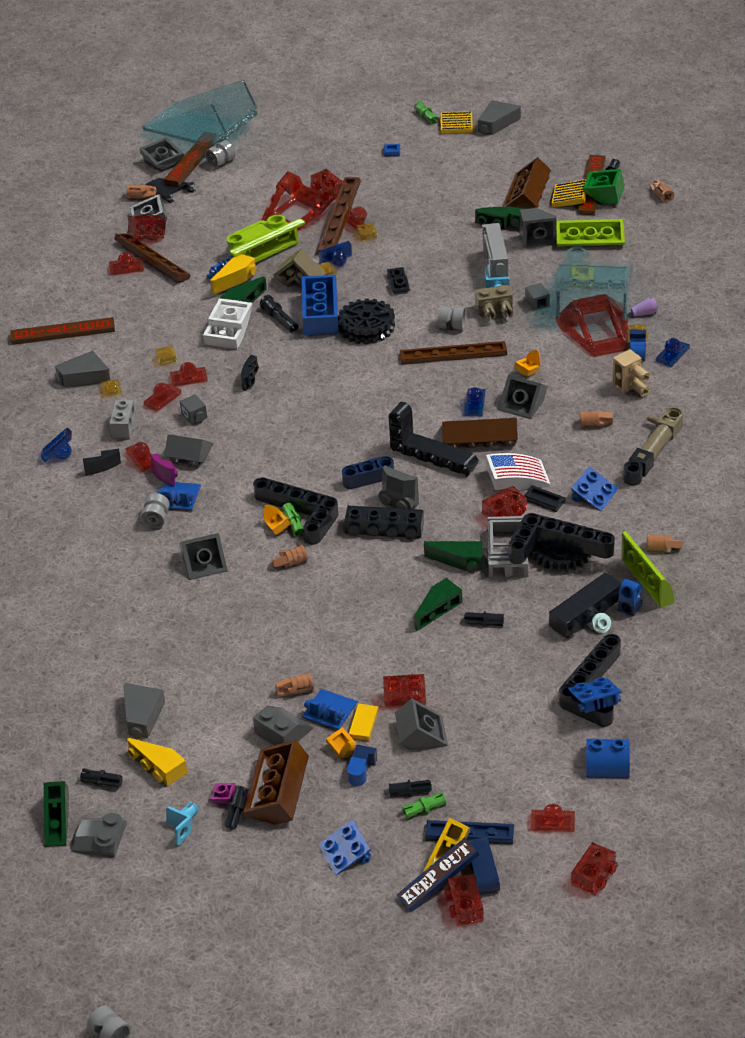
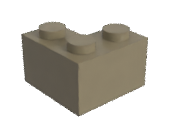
M301 248L282 262L273 275L283 285H288L293 280H296L302 286V277L321 276L325 272Z

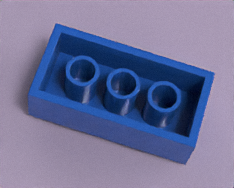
M336 275L302 277L304 335L339 333Z

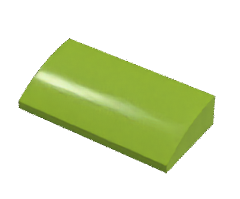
M623 219L557 221V247L625 245Z
M626 531L622 532L621 560L660 608L673 604L674 593L669 582Z

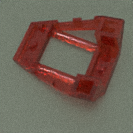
M287 171L277 183V190L272 195L269 208H266L261 221H267L273 215H280L298 201L313 208L300 218L305 221V224L297 228V231H299L320 216L337 197V193L326 188L318 192L303 185L300 176ZM286 191L292 198L275 210Z
M607 294L573 300L555 318L560 329L569 334L570 338L576 340L593 357L628 350V315L622 304ZM607 311L617 337L593 341L583 315ZM577 320L584 338L573 328L577 326Z

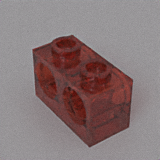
M324 169L311 175L310 187L312 191L319 193L322 199L332 202L336 200L343 181L328 169Z
M129 215L127 235L131 236L135 241H143V239L157 241L158 239H164L166 219L160 215Z
M514 486L482 500V514L487 519L488 517L520 516L527 511V498Z
M424 674L383 676L385 707L403 706L411 698L426 705Z
M592 842L571 872V886L592 895H596L599 889L603 890L607 884V877L609 874L613 875L617 869L616 852Z
M475 875L448 878V888H445L446 901H451L452 904L449 906L451 919H456L457 926L484 922L483 905Z

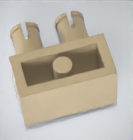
M629 349L613 357L612 385L623 393L635 390L642 397H645L649 394L650 388L643 383L650 379V373L641 367L642 358Z

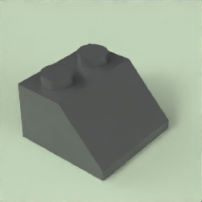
M538 208L520 210V238L523 248L557 244L556 215Z
M508 374L498 410L532 419L544 401L548 386Z
M168 434L164 456L170 457L172 462L181 463L182 459L187 460V464L198 466V462H205L214 443L202 439Z
M219 533L179 543L189 579L228 571Z
M412 698L395 712L399 741L404 747L420 750L448 746L443 717L438 712Z
M267 705L253 717L255 734L273 745L293 740L299 741L313 729V726L281 707Z

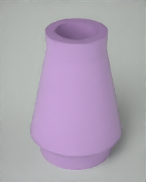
M647 298L636 306L631 307L634 317L652 315L658 311L654 298Z

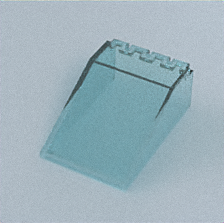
M241 80L176 101L142 126V128L148 132L208 146L228 139L257 116L258 113L255 110L257 106L245 81Z
M564 259L559 264L557 275L556 317H560L564 287L576 285V288H590V286H594V288L608 289V286H611V289H624L623 320H627L632 262Z

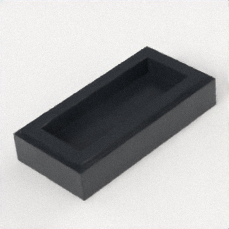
M532 485L524 494L523 500L557 512L566 501V497Z

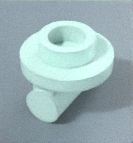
M598 613L594 615L588 626L597 633H605L611 627V620L607 614Z

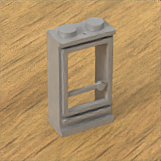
M483 224V253L486 266L488 267L489 278L508 277V257L500 224Z
M524 516L488 517L489 578H493V568L504 567L506 577L512 576V567H524V577H528V558L522 564H513L509 561V552H493V547L509 546V543H493V532H515Z

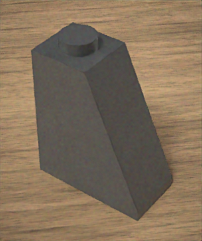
M491 100L478 119V132L493 135L520 120L521 106Z
M93 350L55 365V379L57 383H61L64 387L111 381L109 368Z
M124 683L123 689L129 735L136 738H149L165 704L164 691L162 689Z

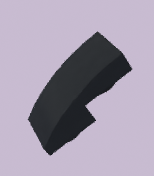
M404 267L387 269V276L393 293L410 291Z
M250 355L243 365L241 382L242 390L244 391L255 383L254 374L259 370L257 356Z
M119 448L101 451V456L83 458L85 476L101 473L121 464Z

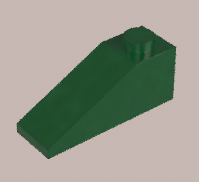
M262 276L233 287L225 292L220 299L253 303L267 290L266 277Z
M424 541V557L461 570H482V541Z
M448 578L432 586L414 615L415 630H420L463 603L462 589Z
M65 781L43 782L45 847L67 845L69 787Z

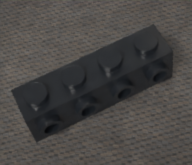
M347 505L344 519L345 534L389 536L392 538L407 537L410 539L421 538L424 526V510Z
M606 572L549 611V626L565 638L576 633L585 624L590 623L594 615L604 613L613 604L618 603L619 589L622 583Z

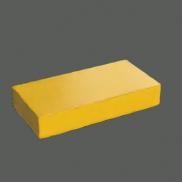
M358 704L349 731L352 739L370 740L379 711L378 706Z

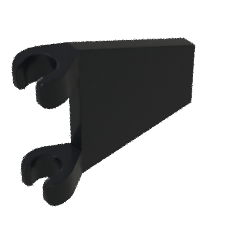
M156 178L145 184L156 187L157 194L168 203L174 202L172 199L173 193L183 188L190 193L196 191L193 189V186H195L194 182H182L179 186L164 184V178Z

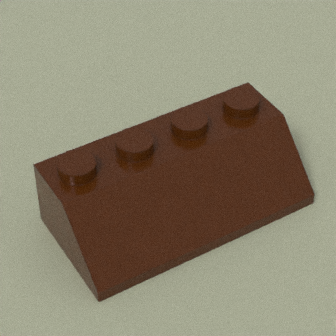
M537 157L515 173L502 207L538 208L542 192L545 190L546 182L550 178L551 169Z
M517 418L442 421L443 443L458 448V444H466V447H477V443H484V446H495V442H503V445H514V441H518Z
M297 740L260 749L243 811L245 816L274 825L293 820L309 755Z

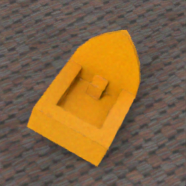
M538 349L530 351L525 358L516 361L513 368L519 371L521 375L527 377L538 372L541 363Z
M271 505L264 506V521L275 535L283 532L291 525L288 518L278 508Z
M343 727L326 738V743L339 758L352 757L356 741L352 739Z

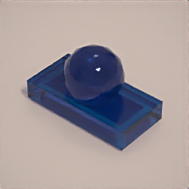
M346 241L320 250V265L324 266L332 263L337 267L343 266L347 262V258L352 256L351 243Z
M677 338L668 339L664 345L665 349L656 357V362L672 368L690 349V344L679 341Z
M468 388L464 416H483L486 389Z
M68 427L41 449V459L44 462H47L53 455L59 459L69 458L72 448L68 442L72 440V431Z

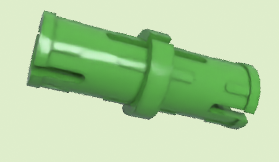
M421 101L415 103L414 109L420 113L423 119L425 118L431 125L438 123L436 120H439V118L432 113L429 107H426Z
M286 503L282 506V511L291 523L289 527L295 537L304 535L301 517L296 513L293 504Z
M442 792L427 798H419V801L402 806V813L406 815V819L422 813L428 814L430 810L446 805V798Z

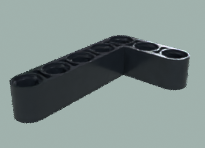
M399 402L388 416L390 447L393 451H399L401 454L409 457L414 456L418 460L434 463L433 465L441 468L445 467L450 469V471L466 474V476L478 465L479 460L477 456L471 452L413 433L412 408L408 403Z
M263 477L257 478L253 482L256 500L278 507L291 503L296 512L310 515L303 526L305 542L310 545L321 542L339 516L338 501L334 497Z
M528 513L522 518L509 541V561L513 564L524 563L536 541L604 559L611 558L614 555L615 537L609 532L535 513Z
M615 634L605 635L559 689V705L562 709L602 727L610 726L613 723L614 705L602 708L600 704L599 710L595 708L594 711L588 713L580 712L578 705L581 702L568 688L575 687L578 683L587 684L594 682L597 678H602L620 656L621 639Z

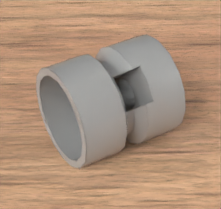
M224 140L218 143L216 147L213 146L207 149L205 157L211 166L218 168L235 158V150L230 142Z
M450 306L439 307V329H449L450 327L454 330L464 329L465 307H454V309H451Z
M158 493L148 495L140 516L141 523L145 527L161 528L164 525L170 506L169 500L164 495Z
M107 1005L97 1008L87 1022L88 1030L97 1038H129L131 1033V1026L124 1019L118 1017L117 1013Z

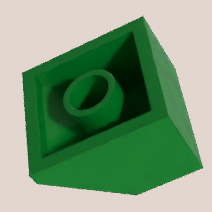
M621 169L589 172L583 191L601 204L614 205L619 203L625 187Z

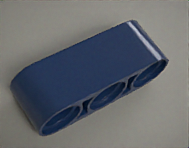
M383 456L345 466L342 469V484L344 488L355 489L381 482L383 467L386 465L394 469V459L389 456Z
M488 838L468 840L480 854L469 863L470 868L473 869L472 876L475 886L478 887L477 894L500 891L499 877Z

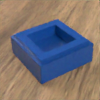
M384 144V157L400 156V144Z

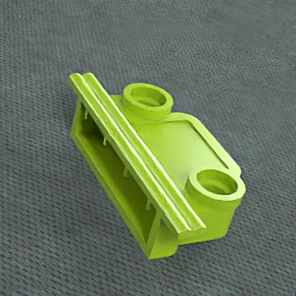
M282 215L270 216L267 221H258L229 235L226 238L229 248L228 252L234 257L240 254L253 257L256 263L299 243L297 228L304 225L305 221L299 218L288 223Z

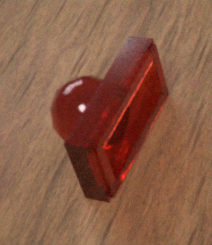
M360 206L354 209L351 207L346 222L358 231L364 230V220L367 217L366 210Z
M129 252L121 253L117 261H109L110 275L144 271L143 258H133Z
M191 362L183 363L179 371L170 372L172 387L208 382L205 367L196 368Z
M158 383L153 388V395L143 401L144 406L158 412L182 394L181 390L169 383Z
M137 442L135 445L125 448L127 455L141 472L152 469L151 453L146 443Z
M554 803L548 804L543 810H531V831L575 832V811L562 810V807Z

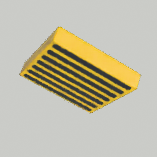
M472 111L441 113V134L473 133Z
M586 180L555 184L552 207L585 203L586 193L583 191Z

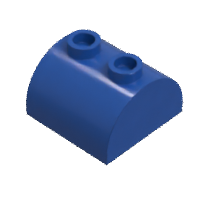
M586 739V778H629V739Z

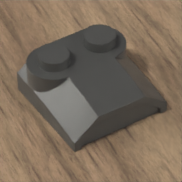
M167 137L140 148V154L143 156V161L146 164L154 165L163 170L176 165L184 156V153Z
M159 194L130 207L134 228L151 224L163 226L168 219L166 208Z
M385 465L382 475V490L378 494L381 503L396 508L415 509L419 505L418 477L397 471Z
M109 813L103 818L91 817L82 819L75 834L73 852L115 857L127 825L126 820H122V817L116 813Z

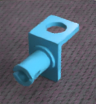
M485 266L486 288L509 285V277L488 278V267Z
M189 802L181 811L170 806L166 808V823L176 827L175 845L177 846L192 832V817L199 812L195 803L192 805V802ZM184 830L183 835L180 837L181 831Z

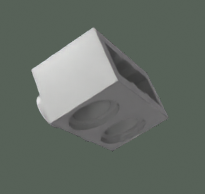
M115 400L110 420L112 439H130L136 416L133 400Z

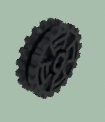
M365 298V300L358 299L357 302L351 301L349 305H344L343 310L339 311V332L343 334L344 338H348V341H356L357 344L364 342V344H369V342L377 343L378 340L383 341L385 337L391 336L390 332H394V309L389 304H385V301L379 302L377 299L369 300V298Z

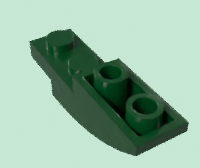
M479 208L475 210V223L480 225L499 223L501 229H507L508 226L520 228V210H523V208Z

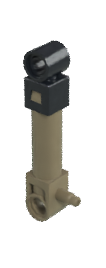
M669 407L660 418L650 415L647 417V421L657 426L641 449L637 448L629 458V461L624 464L623 480L627 485L636 486L642 482V476L645 477L652 469L656 457L670 439L673 440L683 426L682 409Z

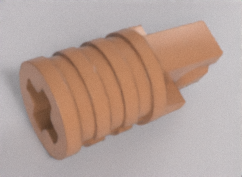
M656 178L650 184L654 194L663 203L674 199V192L665 183Z
M127 185V199L144 200L157 194V189L154 186Z
M580 412L581 428L602 427L613 424L612 412Z
M647 534V551L671 552V548H682V541L672 540V535Z
M303 545L279 552L280 557L271 559L273 567L283 565L284 568L308 561Z
M310 673L289 677L275 683L278 697L314 691Z

